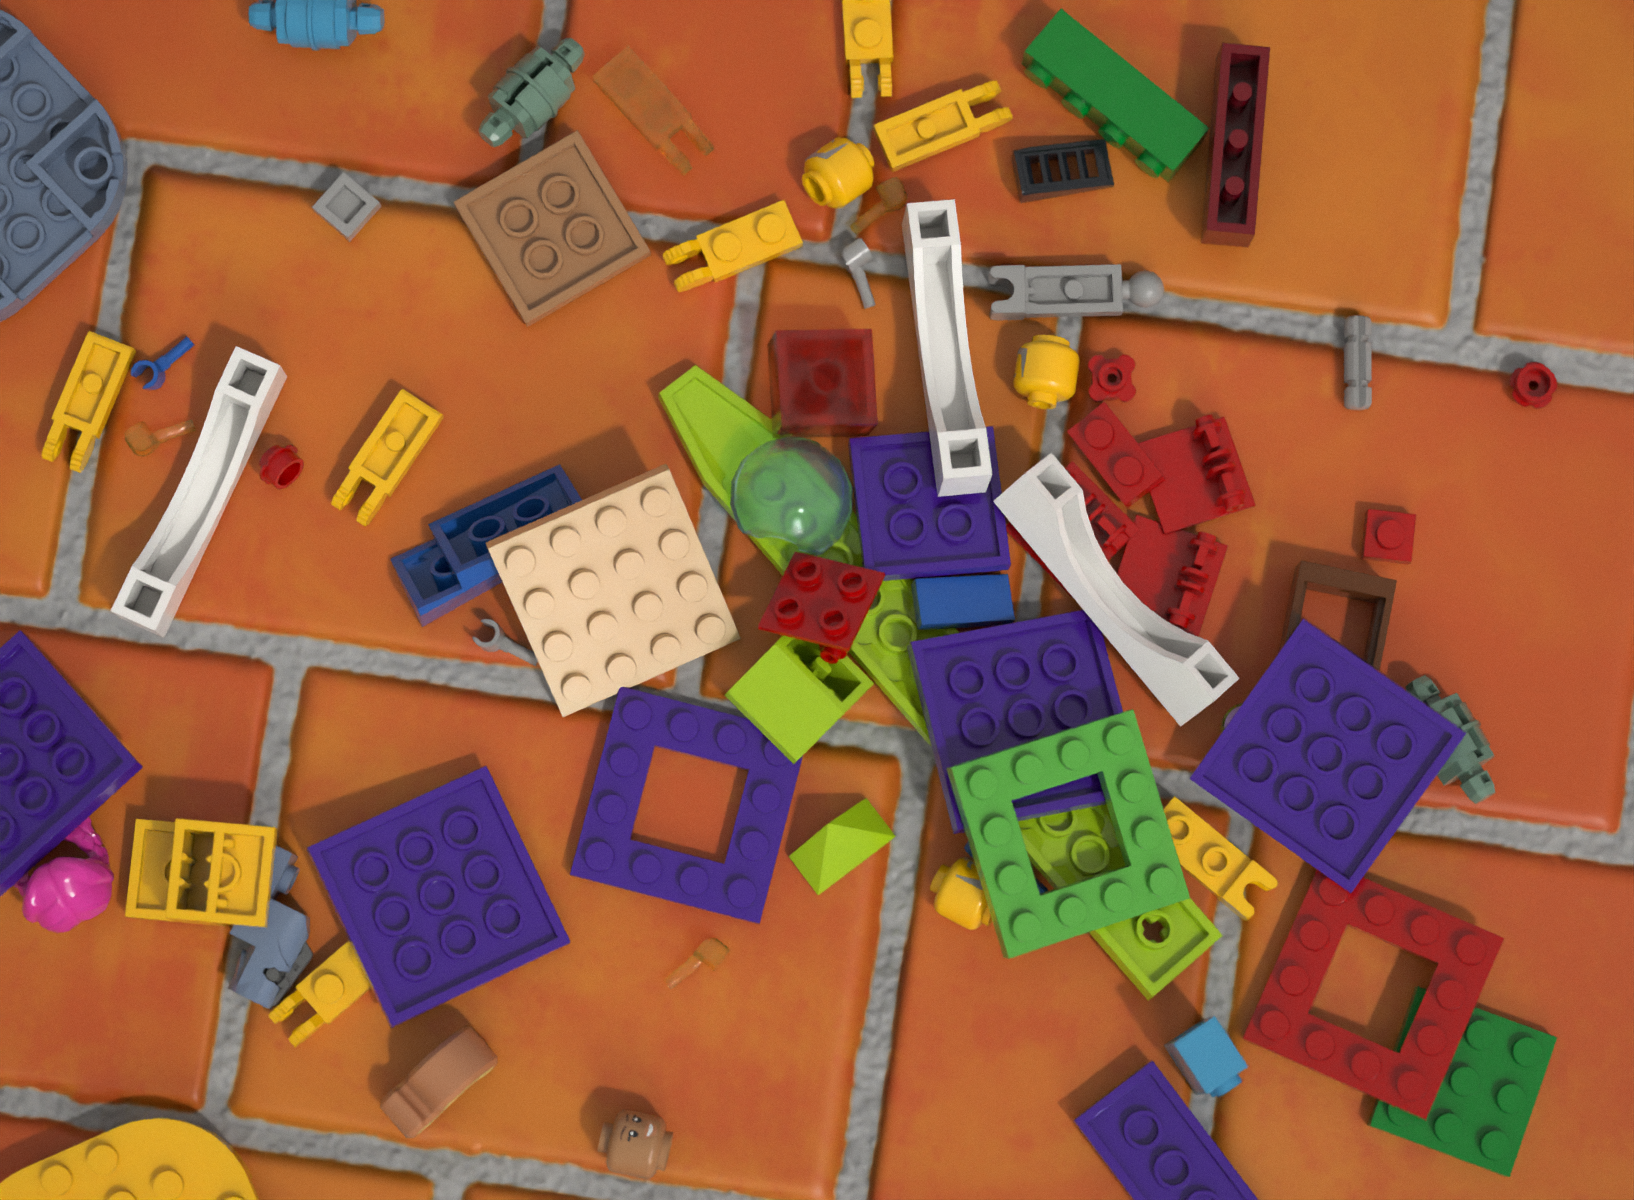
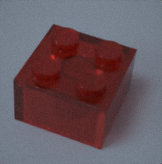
M872 329L775 331L767 344L773 438L868 436L878 424Z

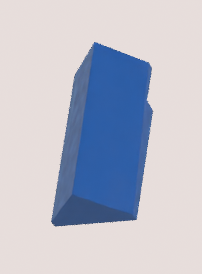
M560 464L428 524L434 537L433 540L390 559L422 627L502 583L486 542L582 501Z

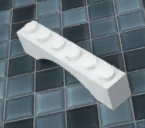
M955 199L907 203L902 221V231L937 495L941 497L984 493L992 477L986 426L977 397L969 351L963 295L961 241Z
M235 347L215 389L202 432L181 482L156 530L132 565L111 609V612L120 619L158 636L165 637L286 381L287 375L280 365L240 347Z
M1052 452L1023 474L993 501L1180 727L1213 703L1239 679L1237 674L1208 640L1187 633L1161 618L1143 604L1122 582L1107 561L1095 538L1086 512L1082 488Z

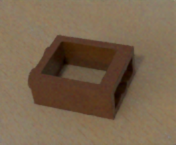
M1301 560L1294 570L1279 652L1300 624L1306 589L1374 603L1363 660L1380 671L1397 580Z

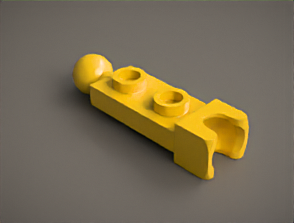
M1174 796L1163 809L1181 868L1215 895L1221 903L1245 921L1249 920L1254 914V908L1244 898L1245 886L1247 884H1255L1264 891H1270L1278 885L1277 879L1257 862L1247 857Z

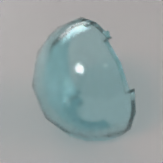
M784 437L759 445L742 459L731 481L730 505L738 528L742 533L758 538L776 537L797 545L798 550L817 556L823 554L841 538L851 518L853 486L845 466L825 446L807 438Z

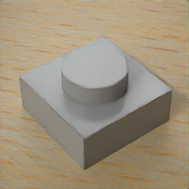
M345 172L335 180L312 206L313 211L349 242L381 208L380 202Z

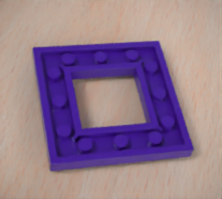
M620 687L570 875L760 925L803 756L793 764L747 718ZM655 747L748 771L725 864L631 840Z

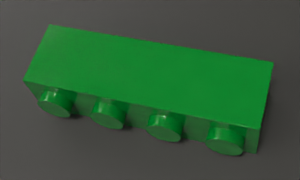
M1060 9L1024 51L1022 65L1026 67L1024 72L1032 82L1043 89L1050 86L1063 97L1061 102L1068 111L1080 119L1087 116L1100 127L1098 132L1103 139L1115 148L1120 149L1124 146L1137 157L1135 162L1139 168L1152 178L1157 179L1161 176L1169 182L1204 141L1208 133V126L1063 9Z

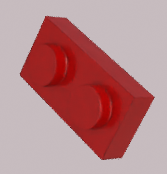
M1105 401L1067 431L1127 508L1166 479Z

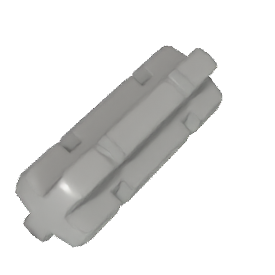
M1349 316L1344 321V338L1348 339V342L1344 345V383L1348 384V387L1344 390V405L1346 409L1365 410L1372 404V388L1368 387V383L1372 381L1371 343L1367 340L1371 336V319L1367 316Z

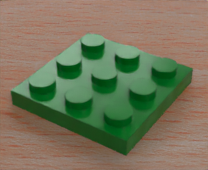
M1419 986L1415 987L1393 1051L1400 1052L1427 989ZM1475 1007L1426 1121L1376 1099L1367 1126L1499 1175L1510 1177L1557 1037Z

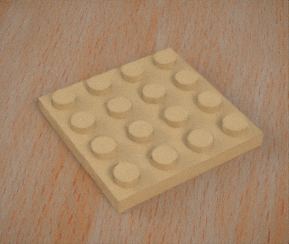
M667 464L486 542V546L562 717L617 694L620 687L631 688L741 639Z

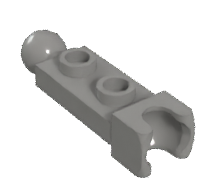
M1121 264L1039 267L1003 265L993 266L988 271V282L993 286H1005L1012 295L1007 300L992 303L989 317L996 321L1023 320L1024 317L1117 316L1123 313V299H1130L1138 307L1149 308L1159 303L1164 294L1163 281L1154 272L1144 270L1135 273L1129 280H1122Z

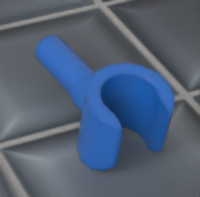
M186 336L165 355L160 356L154 362L148 360L138 361L131 368V376L137 377L145 369L151 367L154 373L153 379L144 385L143 389L157 390L165 382V371L194 346L193 342Z

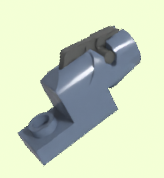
M278 846L275 849L267 928L233 925L229 933L250 945L247 951L241 949L234 976L228 989L268 1009H272L273 1006H277L313 958V952L306 942L310 934V917L276 901L280 892L286 895L289 893L300 871V868L294 866L298 856Z

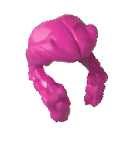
M90 817L84 820L65 838L66 841L74 842L87 853L88 859L55 858L48 864L40 866L31 877L27 872L14 884L23 897V915L31 923L38 922L49 931L62 933L70 931L81 921L96 917L107 908L111 898L114 873L110 869L108 850L101 846L103 843L102 838L92 827Z

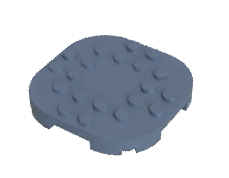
M0 10L1 322L28 304L104 234L121 207L128 177V163L122 138L104 107L54 57L25 24Z

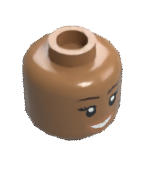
M622 1110L616 1115L614 1124L604 1122L598 1151L607 1153L606 1165L610 1171L642 1179H650L656 1174L657 1169L663 1171L666 1169L673 1132L666 1131V1123L661 1117L631 1110Z

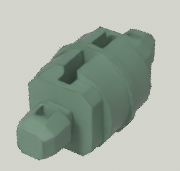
M572 38L564 39L551 49L552 55L542 47L536 46L514 66L509 67L506 70V74L493 86V91L488 95L493 112H490L481 122L478 130L480 137L490 146L496 147L502 145L513 135L512 129L523 138H528L534 131H538L550 118H554L558 114V110L571 98V93L576 89L571 73H574L585 56L584 49Z
M1426 675L1410 682L1405 686L1406 690L1467 733L1436 775L1443 786L1459 779L1462 783L1460 787L1475 804L1492 796L1495 793V785L1488 771L1483 770L1482 765L1494 758L1495 755L1489 747L1490 742L1480 728V721L1474 718L1467 704L1462 702L1457 693L1441 699L1439 696L1441 694L1440 691Z

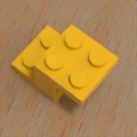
M136 819L125 917L215 926L230 924L267 928L278 829L266 826L176 819V822Z

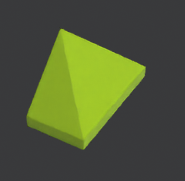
M865 798L825 825L794 851L789 858L815 893L820 895L896 836L869 800Z

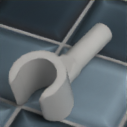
M858 238L842 249L840 259L845 268L852 274L864 309L876 304L862 266L873 260V256L865 242Z
M481 620L487 627L495 629V636L489 642H481L478 638L472 637L480 648L487 652H496L500 649L536 666L538 660L533 651L506 637L504 630L493 620Z

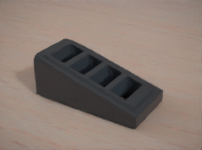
M1105 139L1035 146L1013 150L1011 159L1020 203L1114 187ZM1094 153L1099 177L1089 178L1085 154ZM1075 156L1080 179L1071 180L1067 158ZM1057 160L1061 181H1052L1049 161ZM1039 163L1043 183L1034 184L1030 164Z

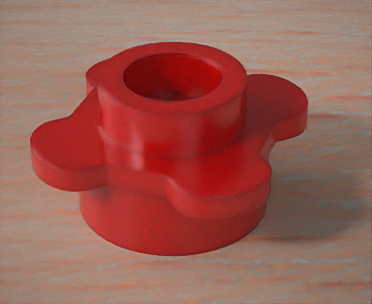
M1102 355L1093 356L1088 362V370L1092 373L1091 386L1088 390L1089 397L1095 402L1117 399L1122 402H1129L1136 394V388L1132 385L1131 372L1135 369L1133 358L1129 355H1121L1118 359H1105ZM1108 375H1115L1116 381L1110 383L1107 380Z

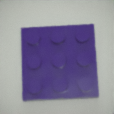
M993 426L986 427L992 468V477L986 492L941 497L937 495L929 432L849 438L848 448L863 568L884 572L885 578L883 581L1009 570L1011 560L1005 515L993 502L1002 494Z

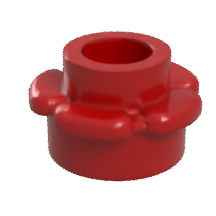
M1528 362L1523 368L1515 369L1509 381L1510 386L1513 388V399L1523 407L1531 405L1536 409L1543 408L1552 401L1551 395L1557 390L1555 375L1549 368L1539 362ZM1529 382H1535L1537 384V389L1531 390L1529 388Z
M291 444L286 445L285 448L280 445L269 448L259 462L261 467L260 479L266 484H272L276 489H284L291 485L299 477L304 467V461L297 455V448Z

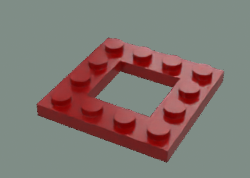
M1317 870L1245 1031L1243 1040L1426 1121L1502 947L1504 938L1366 878H1362L1352 893H1350ZM1348 926L1437 964V968L1399 1053L1309 1014Z

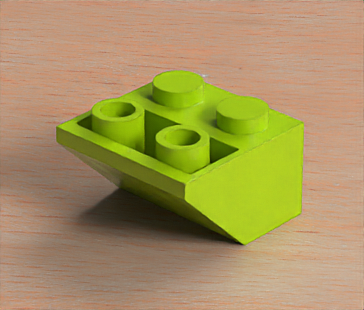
M783 635L737 681L725 696L795 764L874 682L847 655L844 659H839L836 664H830L820 657L821 650L819 644Z

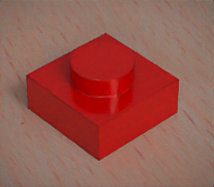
M1368 509L1365 512L1361 559L1409 565L1412 562L1416 514Z

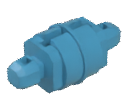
M258 0L249 6L248 11L250 26L267 31H273L276 28L278 43L290 44L291 47L311 48L314 51H318L321 48L340 49V46H350L357 36V30L359 35L375 34L381 31L385 24L383 8L367 3H360L357 7V0H276V3L275 0Z

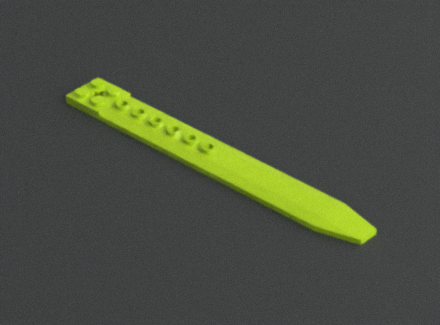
M696 365L659 393L658 398L701 482L782 576L795 551L863 567L857 515L776 422ZM914 580L883 581L849 653L931 746L907 646L912 641L959 632L955 628L917 630L911 588ZM1107 804L1018 821L1030 862L1054 889L1125 866ZM1191 898L1089 932L1148 1001L1223 936ZM1143 920L1150 924L1156 921L1162 924L1163 929L1159 933L1163 939L1161 943H1157L1153 939L1148 941L1144 937Z

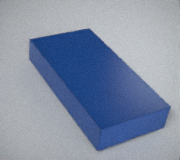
M1008 574L914 579L911 584L917 630L999 626L1013 623L1015 620Z

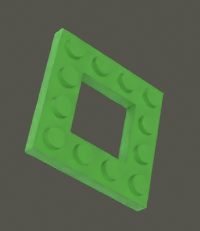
M1133 709L946 768L1003 958L1010 959L1190 898ZM1097 773L1125 866L1039 893L1012 800Z

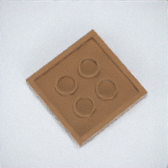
M578 130L453 202L527 327L651 256L650 249Z

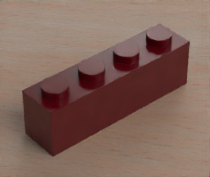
M1222 43L1217 54L1201 243L1248 248L1255 236L1270 47Z

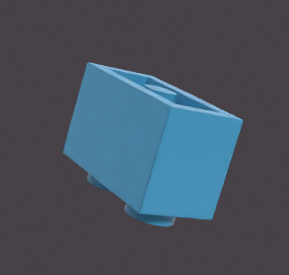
M1215 1016L1204 1018L1163 1045L1196 1095L1209 1093L1212 1098L1222 1096L1243 1081L1238 1073L1248 1067Z

